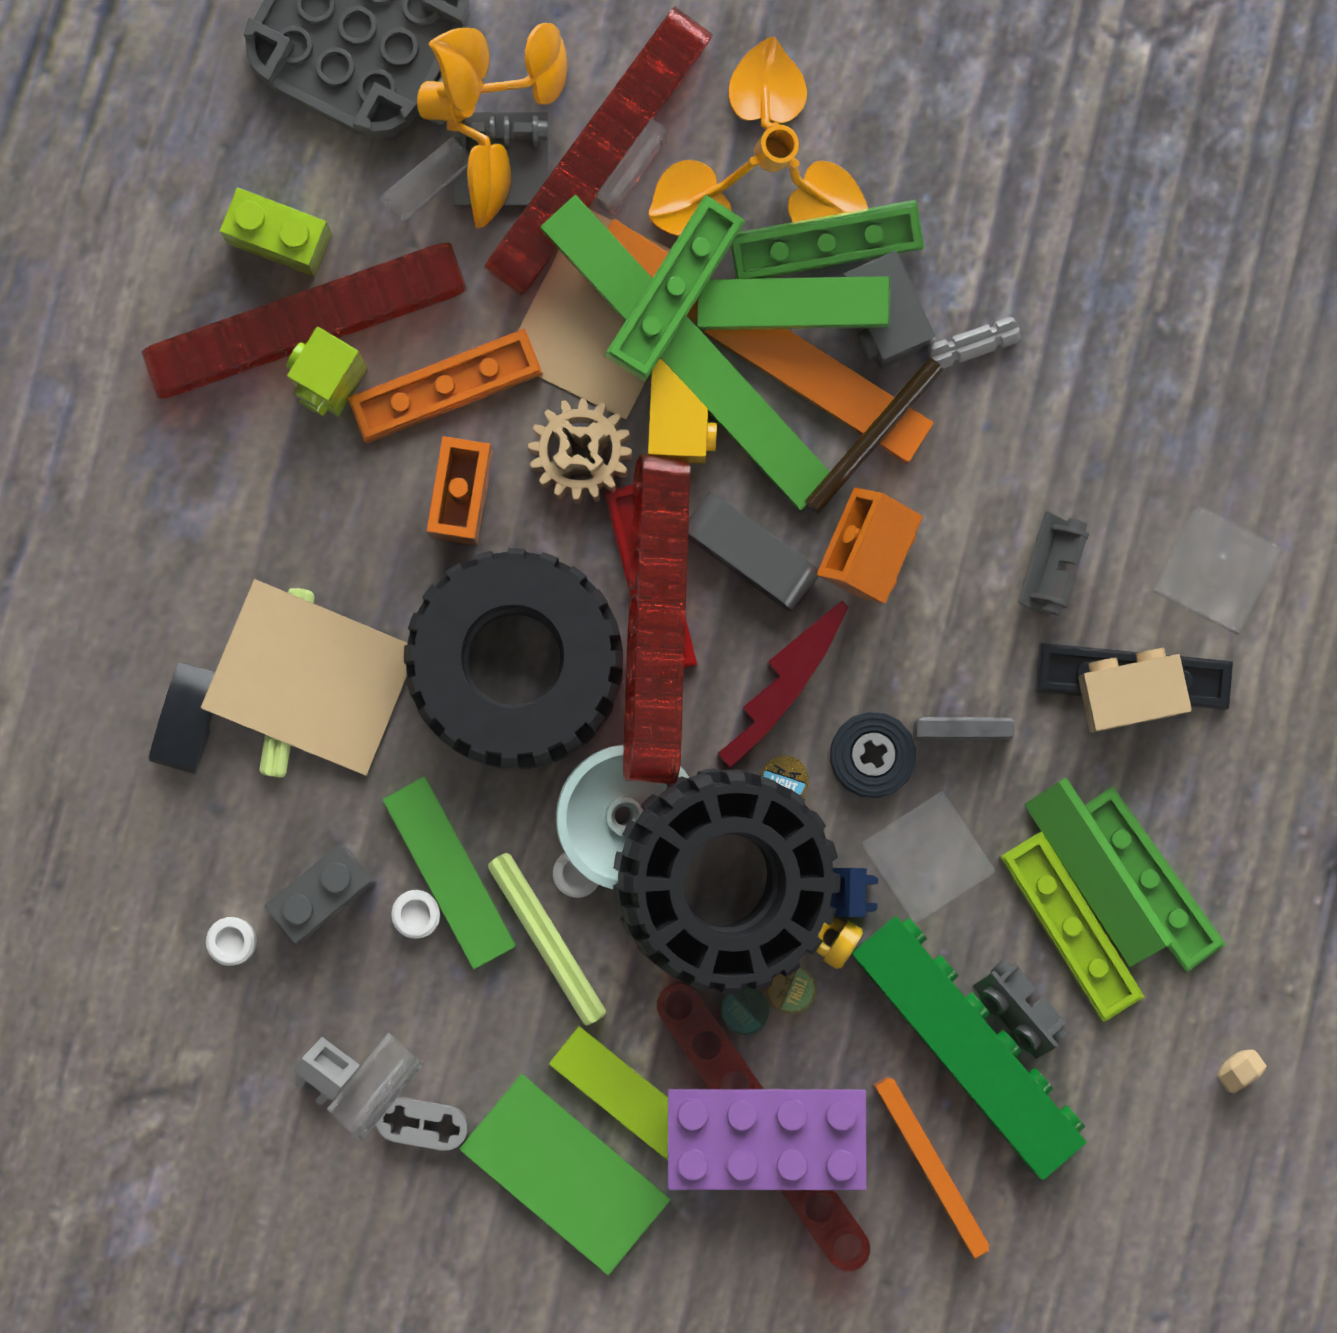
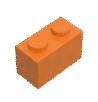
M442 436L426 530L431 539L478 546L494 454L491 444Z
M854 487L816 575L856 597L886 604L890 592L897 583V576L909 548L916 539V532L923 516L884 493Z

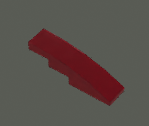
M843 600L767 662L766 666L777 679L743 706L742 712L752 722V725L717 754L728 770L732 769L768 735L798 699L824 659L848 610V606Z

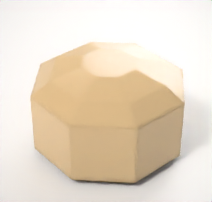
M1243 1050L1229 1057L1218 1069L1216 1077L1227 1092L1236 1093L1259 1078L1266 1071L1267 1066L1255 1050Z

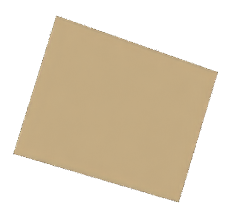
M590 210L608 228L612 220ZM638 233L639 235L643 236L650 242L654 243L655 245L669 253L670 248ZM558 251L519 330L526 329L543 373L539 378L580 398H586L587 401L595 405L602 402L606 405L607 411L613 414L618 413L621 418L627 420L646 380L644 382L604 357L605 352L623 326L624 321L565 256Z
M254 579L203 700L201 709L366 776L407 677L406 664L404 663V645H407V642Z

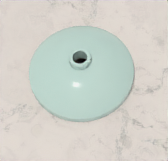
M639 745L612 746L600 750L582 761L564 783L556 808L558 839L571 864L594 883L613 889V885L618 884V871L613 868L616 851L622 852L627 837L622 834L630 820L636 822L644 811L641 805L652 794L660 795L667 789L666 784L681 776L689 778L687 773L678 763L664 753ZM626 806L630 811V818L627 822L618 824L615 820V812L619 807Z

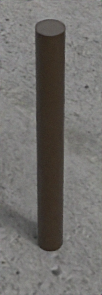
M930 357L806 498L804 502L818 514L943 372V367L937 361Z

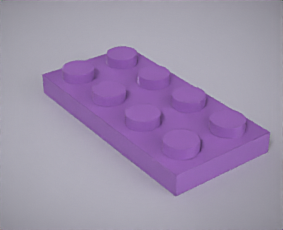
M668 1089V1190H866V1090Z

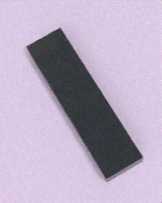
M1040 643L1035 692L1082 696L1078 676L1090 672L1089 663L1110 658H1117L1119 666L1137 663L1136 654L1140 652ZM1180 656L1191 707L1228 710L1233 661Z

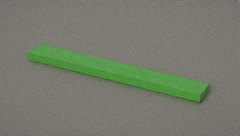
M575 194L540 226V230L625 322L652 280V277ZM686 315L660 359L671 368L708 408V413L790 503L798 511L802 510L807 505L804 502L830 471Z

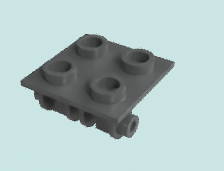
M473 112L471 117L465 118L462 124L488 136L491 145L501 144L507 151L511 166V187L503 206H548V112ZM452 131L453 206H471L467 166L470 151L479 144L474 139L458 131Z

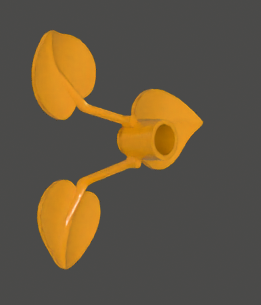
M552 23L538 24L530 32L525 47V66L529 75L519 80L483 84L482 79L489 68V49L484 35L475 28L452 29L437 36L428 43L438 61L443 82L426 81L421 85L417 96L418 111L425 120L447 121L448 131H458L474 139L479 144L470 151L467 166L468 188L475 228L485 227L504 205L511 187V166L507 151L503 145H491L488 136L462 124V121L472 116L475 104L478 102L481 93L532 86L534 100L537 104H550L559 97L565 86L568 62L560 30Z
M769 37L760 42L742 58L734 70L728 86V99L734 114L744 121L761 119V127L766 130L754 147V156L718 184L714 171L700 161L683 160L673 164L661 175L656 184L648 217L662 231L679 237L705 195L732 211L731 204L722 191L728 189L758 165L769 172H778L785 167L789 169L792 182L799 187L790 195L787 203L791 222L868 209L866 200L855 180L844 168L835 163L816 161L808 167L804 178L800 177L798 171L800 162L794 158L799 150L798 137L791 128L779 124L793 120L804 108L807 99V88L801 71L783 50L776 37Z

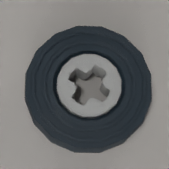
M865 712L851 717L839 727L831 742L830 763L835 777L846 790L860 797L880 798L895 793L908 782L915 768L916 747L912 734L900 720L886 713ZM871 742L874 747L883 745L886 753L881 757L883 766L876 768L873 763L864 765L861 762L860 757L865 753L863 746L865 743Z

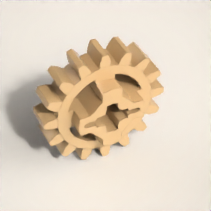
M586 398L580 399L578 409H571L566 400L561 401V414L556 415L547 409L544 413L548 425L544 427L534 424L532 428L534 434L540 439V442L528 443L529 452L540 456L530 462L533 473L545 471L539 479L540 485L545 489L555 484L554 494L559 500L568 491L572 492L575 504L581 503L583 493H590L592 499L598 502L600 501L599 489L605 487L614 493L617 490L613 480L614 476L627 478L629 474L628 469L621 463V461L633 459L632 449L621 446L631 440L629 430L616 431L622 423L621 416L616 413L607 419L606 405L602 402L593 411L589 410ZM577 422L591 423L588 427H575L571 424ZM556 437L560 443L559 452L553 456L554 460L550 463L549 449L553 438ZM569 439L581 448L588 447L592 463L579 454L573 455ZM611 440L612 455L606 466L601 455L602 450L608 446L607 442ZM573 475H586L591 479L571 480L569 478Z

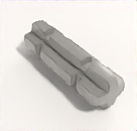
M1007 317L996 321L991 328L987 324L953 336L950 342L944 339L933 343L928 347V356L937 361L944 369L952 366L955 360L961 363L995 351L998 345L1004 348L1017 343L1021 338L1020 330L1015 319Z

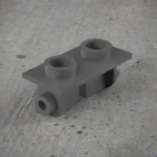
M1045 511L1030 564L1023 581L1018 600L1019 604L1047 617H1050L1051 614L1060 616L1061 609L1067 608L1076 574L1064 570L1066 564L1079 565L1086 540L1089 537V533L1085 532L1086 522L1069 518L1066 521Z
M1003 959L990 970L991 973L972 985L980 994L983 1005L991 1013L998 1015L1012 1031L1015 1042L1023 1050L1031 1053L1035 1059L1055 1049L1059 1045L1058 1042L1069 1033L1063 1026L1066 1021L1044 996L1039 998L1032 1006L1027 1003L1025 999L1037 988L1018 968L1016 963L1010 965L1006 959Z

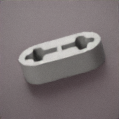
M395 1097L386 1101L379 1108L376 1115V1126L379 1133L385 1139L396 1143L446 1151L460 1146L469 1132V1122L466 1115L460 1109L450 1105ZM397 1106L405 1107V1116L420 1119L419 1127L407 1125L402 1127L400 1133L392 1132L393 1124L385 1121L386 1113H394ZM445 1114L453 1116L452 1123L460 1126L459 1134H452L448 1142L441 1141L439 1131L425 1128L426 1120L441 1122Z

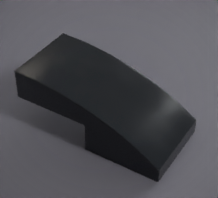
M178 662L155 731L149 754L150 762L196 774L210 735V722L214 714L201 709L215 674L214 671Z

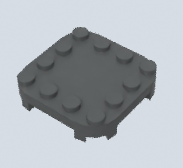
M264 0L254 19L248 18L243 34L247 58L258 79L273 91L354 133L370 138L392 140L397 138L403 130L409 128L419 116L417 96L421 85L426 81L438 82L441 76L438 61L428 43L437 36L452 29L466 28L470 15L469 0Z

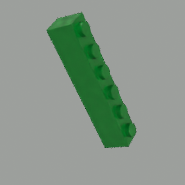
M897 915L892 916L860 943L850 955L1037 1178L1043 1181L1087 1144V1141L1080 1134L1085 1125L1069 1106L1065 1105L1060 1110L1048 1096L1054 1089L1038 1069L1034 1067L1028 1072L1016 1058L1022 1051L1014 1040L1004 1030L996 1034L984 1019L990 1015V1012L972 992L966 997L953 983L959 976L951 965L941 955L933 959L921 945L927 938L919 927L909 917L902 922Z

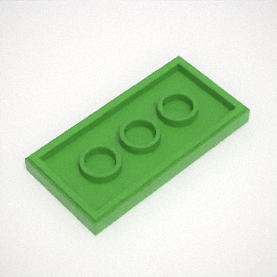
M521 1073L459 1148L461 1152L607 1275L612 1272L671 1200L668 1195L523 1073Z

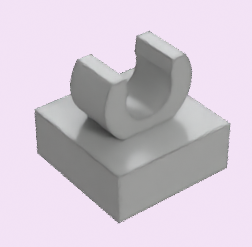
M321 1037L303 1056L293 1072L298 1075L295 1087L300 1090L308 1082L321 1092L315 1102L322 1105L328 1099L333 1100L361 1065Z

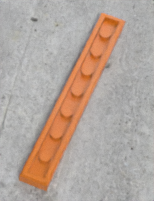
M613 218L607 229L653 278L668 252ZM698 298L687 314L688 318L696 326ZM788 329L700 330L717 344L860 435L867 430L894 399V396ZM910 408L878 446L908 465L934 422Z

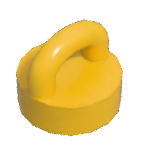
M834 917L832 925L823 924L817 937L823 940L824 934L829 929L839 932L830 947L823 941L816 952L824 957L822 961L835 969H841L860 940L863 932L860 927L849 920L845 923Z

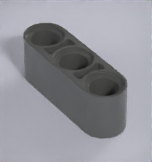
M708 492L680 530L705 552L790 612L795 610L819 577L816 575L818 569L809 561L712 492Z

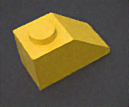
M659 359L652 370L648 462L705 464L706 451H716L717 423L707 422L708 408L662 359Z

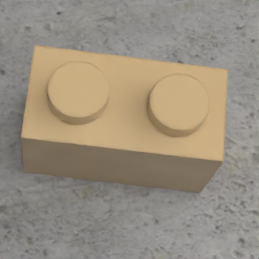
M1159 648L1137 653V663L1119 666L1117 658L1089 663L1090 672L1078 676L1090 733L1191 712L1192 709L1180 654L1166 656L1165 649Z

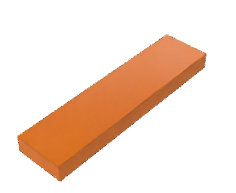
M524 328L350 396L348 401L364 442L368 444L542 376L543 373Z
M886 1076L872 1084L970 1255L976 1259L988 1252L989 1243L895 1080L892 1077Z

